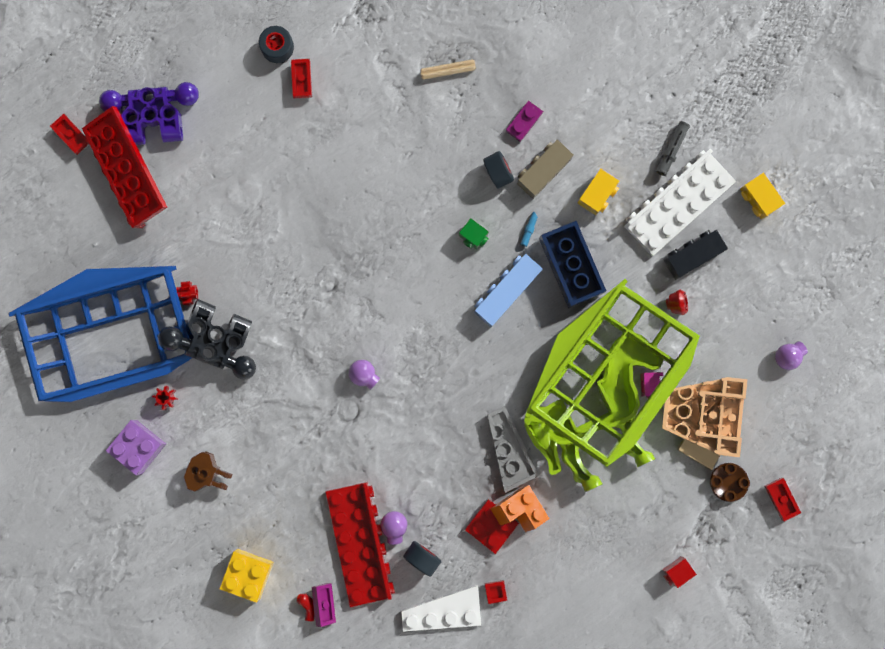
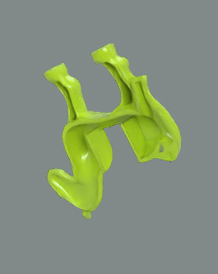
M638 334L640 337H642L643 339H645L646 341H648L645 337H643L642 335ZM627 337L605 367L603 379L597 382L599 393L608 410V413L597 418L611 428H620L623 434L637 415L640 407L638 391L633 382V365L657 370L661 368L663 359L632 338ZM560 399L548 406L539 407L540 410L556 421L567 410L564 402ZM533 414L529 418L525 417L524 426L534 446L547 459L551 475L561 472L557 444H559L562 448V461L571 469L574 481L581 483L585 492L603 484L599 476L592 475L582 464L578 446ZM569 416L563 426L578 437L583 438L593 425V422L589 421L576 427L571 416ZM638 443L625 453L635 459L637 467L655 460L652 452L643 450Z

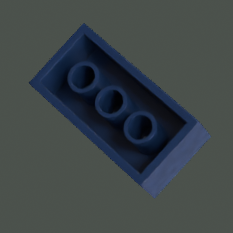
M577 221L544 233L539 237V241L568 308L600 296L607 291Z

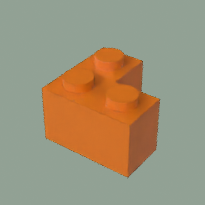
M529 485L518 489L490 508L500 526L517 518L525 532L538 528L550 519Z

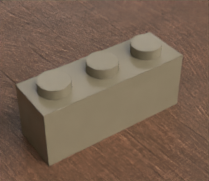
M556 140L554 143L550 142L543 149L545 153L541 157L537 155L530 163L532 166L528 170L524 169L518 175L517 185L532 199L550 183L574 156L559 140Z

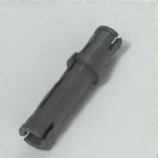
M679 121L666 151L661 155L662 159L655 171L657 174L666 176L672 162L676 161V154L690 128L688 123ZM678 135H680V137H679V139H678L676 145L674 146V143H675V141H676ZM670 152H672L671 155H670V157H669L668 162L666 163V160H667V158H668Z

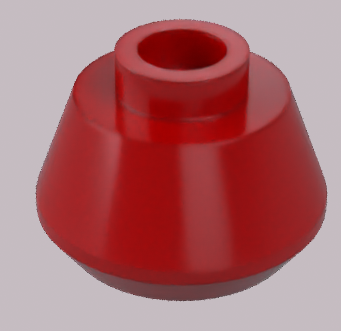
M680 289L670 294L669 298L666 299L667 310H671L674 314L685 315L688 312L686 292Z

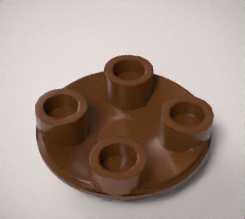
M734 463L719 465L714 469L710 477V487L713 493L719 499L726 502L740 500L745 496L750 486V480L745 470Z

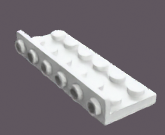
M711 149L707 152L704 150L695 157L697 161L693 165L689 162L681 170L683 174L679 177L677 175L672 177L667 182L669 186L665 190L661 187L654 194L655 199L651 202L649 200L644 202L640 206L642 210L638 214L633 212L626 219L628 223L624 227L652 257L736 182L711 155L713 152Z

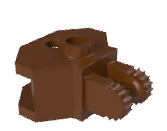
M205 451L191 458L184 479L187 489L194 492L206 486H215L227 490L228 486L225 483L215 480L217 475L231 479L233 474L221 470V467L216 464L214 454Z

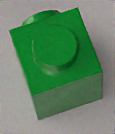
M470 218L459 232V237L464 240L463 244L468 248L472 249L474 247L477 250L479 246L483 248L489 240L487 237L489 231Z

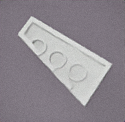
M478 585L402 610L403 632L481 626Z

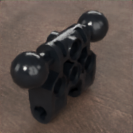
M200 299L196 300L185 326L191 340L183 338L181 331L172 326L163 328L158 334V342L163 349L175 351L179 348L186 351L185 355L222 370L224 367L232 369L233 374L238 379H250L256 372V364L249 356L243 355L237 358L229 356L230 353L244 346L252 321L233 314L226 330L217 325L213 326L211 320L216 306ZM192 324H198L201 327V332H194ZM211 331H216L219 334L218 340L211 338ZM230 338L236 340L237 346L235 348L229 345ZM204 349H209L212 352L211 358L204 356Z

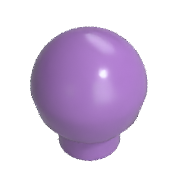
M797 341L795 344H785L777 349L775 360L782 369L794 370L802 363L803 356L808 353V350L800 341Z
M357 360L349 368V378L352 383L358 386H366L371 390L380 379L375 374L373 365L367 360Z
M397 511L385 514L380 523L381 530L387 537L388 544L396 545L402 543L403 535L407 530L405 516Z

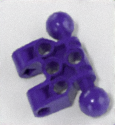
M190 82L179 84L175 90H168L167 87H145L138 90H128L127 95H121L115 90H107L100 95L99 105L104 112L112 106L117 107L118 111L123 106H128L121 114V117L136 146L146 144L145 128L147 126L156 127L160 125L163 143L183 141L181 113L170 102L178 101L183 106H191L197 102L199 91ZM149 94H153L152 100L146 102V96ZM169 111H174L172 118H166V114ZM150 113H155L153 120H147V116ZM131 115H136L135 121H128Z

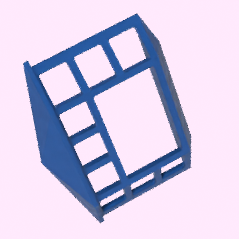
M176 266L86 269L9 312V317H16L38 401L73 402L167 375L192 359V357L185 355L186 351L182 355L167 359L165 349L158 342L160 331L154 310L172 304L177 326L175 327L181 331L183 338L190 340L185 329L186 322L172 276V271L177 270ZM164 276L170 297L152 304L147 282ZM140 285L145 306L122 312L117 291ZM110 293L115 315L93 321L87 300ZM80 302L86 323L63 329L58 308ZM50 310L56 331L31 337L24 316ZM147 312L160 356V362L79 385L65 336ZM58 338L63 359L38 365L32 343ZM65 365L71 387L46 393L40 371Z

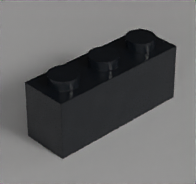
M717 229L713 232L707 230L699 235L701 239L696 242L692 239L683 244L684 249L680 251L675 249L667 254L668 258L664 262L675 280L728 250Z

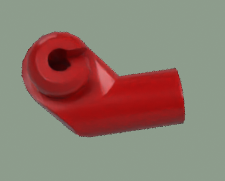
M299 594L296 601L306 610L305 621L313 622L315 620L313 599L308 594Z

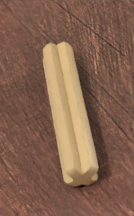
M472 59L422 68L421 77L425 80L474 71L476 69L475 61Z

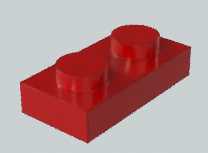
M310 59L291 60L293 98H312Z
M65 114L61 115L50 125L76 155L89 145L85 135Z
M781 477L765 485L782 521L785 522L801 514L784 478Z

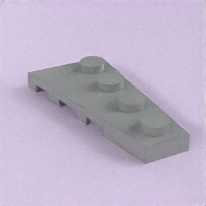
M503 406L487 414L504 492L506 493L540 476L506 407Z

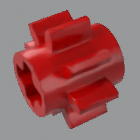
M181 282V287H176L179 301H182V304L192 305L194 304L193 300L198 299L197 285H192V282Z
M164 386V390L156 388L158 393L152 396L157 401L154 405H162V410H166L167 405L173 408L174 400H178L174 396L176 390L169 391L168 386ZM162 396H169V399L162 400Z

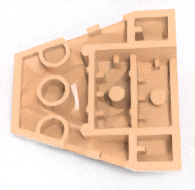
M726 377L675 388L664 404L662 429L718 455L740 458L742 442L740 436L747 379Z

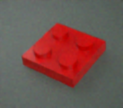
M488 499L465 528V531L496 554L518 526L519 522L514 519L500 526L490 509L496 504Z

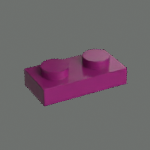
M528 100L508 126L506 132L521 143L544 111Z
M332 583L311 587L316 627L336 623Z

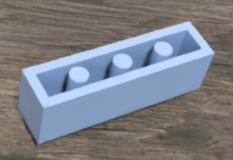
M527 254L523 257L519 255L512 263L514 265L510 272L506 270L500 276L502 281L498 285L493 284L487 291L489 294L485 300L481 298L474 307L477 309L474 313L490 327L498 321L543 270Z

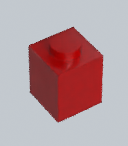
M682 556L662 569L665 573L663 577L666 582L676 588L681 587L697 575L686 558Z

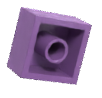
M130 420L106 451L132 473L141 475L165 447L166 443L138 420Z

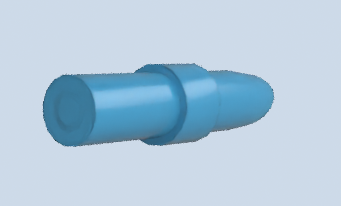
M535 212L532 213L528 224H526L520 243L522 246H528L530 237L534 232L538 218Z

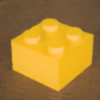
M236 549L231 556L220 590L257 603L261 599L274 562Z

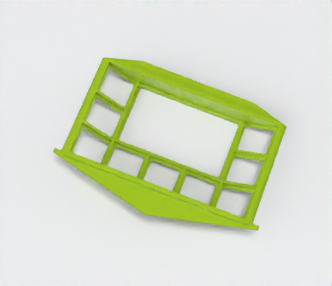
M626 279L557 335L525 414L527 418L533 414L606 467L635 446L690 368L700 335L626 287L625 285L628 282ZM621 294L640 305L639 310L628 326H624L609 316V312ZM646 310L664 322L663 327L652 343H649L632 331ZM604 320L622 332V335L610 351L591 339ZM669 327L674 328L689 338V342L677 359L671 358L657 348L658 343ZM630 337L666 361L671 367L626 431L620 434L580 406L579 403L625 339ZM585 345H589L605 356L593 375H589L573 364ZM568 369H571L587 381L575 400L570 399L555 388ZM549 394L555 395L569 405V408L558 421L539 409ZM574 410L593 422V425L583 438L578 437L563 426ZM599 427L618 440L608 456H605L588 444L589 439Z

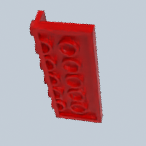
M110 107L82 128L85 139L90 144L93 155L98 160L102 173L106 176L110 188L115 193L118 204L123 209L127 222L132 228L145 227V222L168 208L117 107Z
M368 482L326 491L350 607L385 599L391 600L392 594H395L393 582H389L388 578L391 570L389 562L385 563L384 555H387L385 543L380 541V536L383 533L380 524L376 522L378 510L376 504H372L371 497H374L372 485L369 486Z

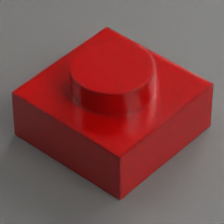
M504 580L485 583L488 604L508 601Z

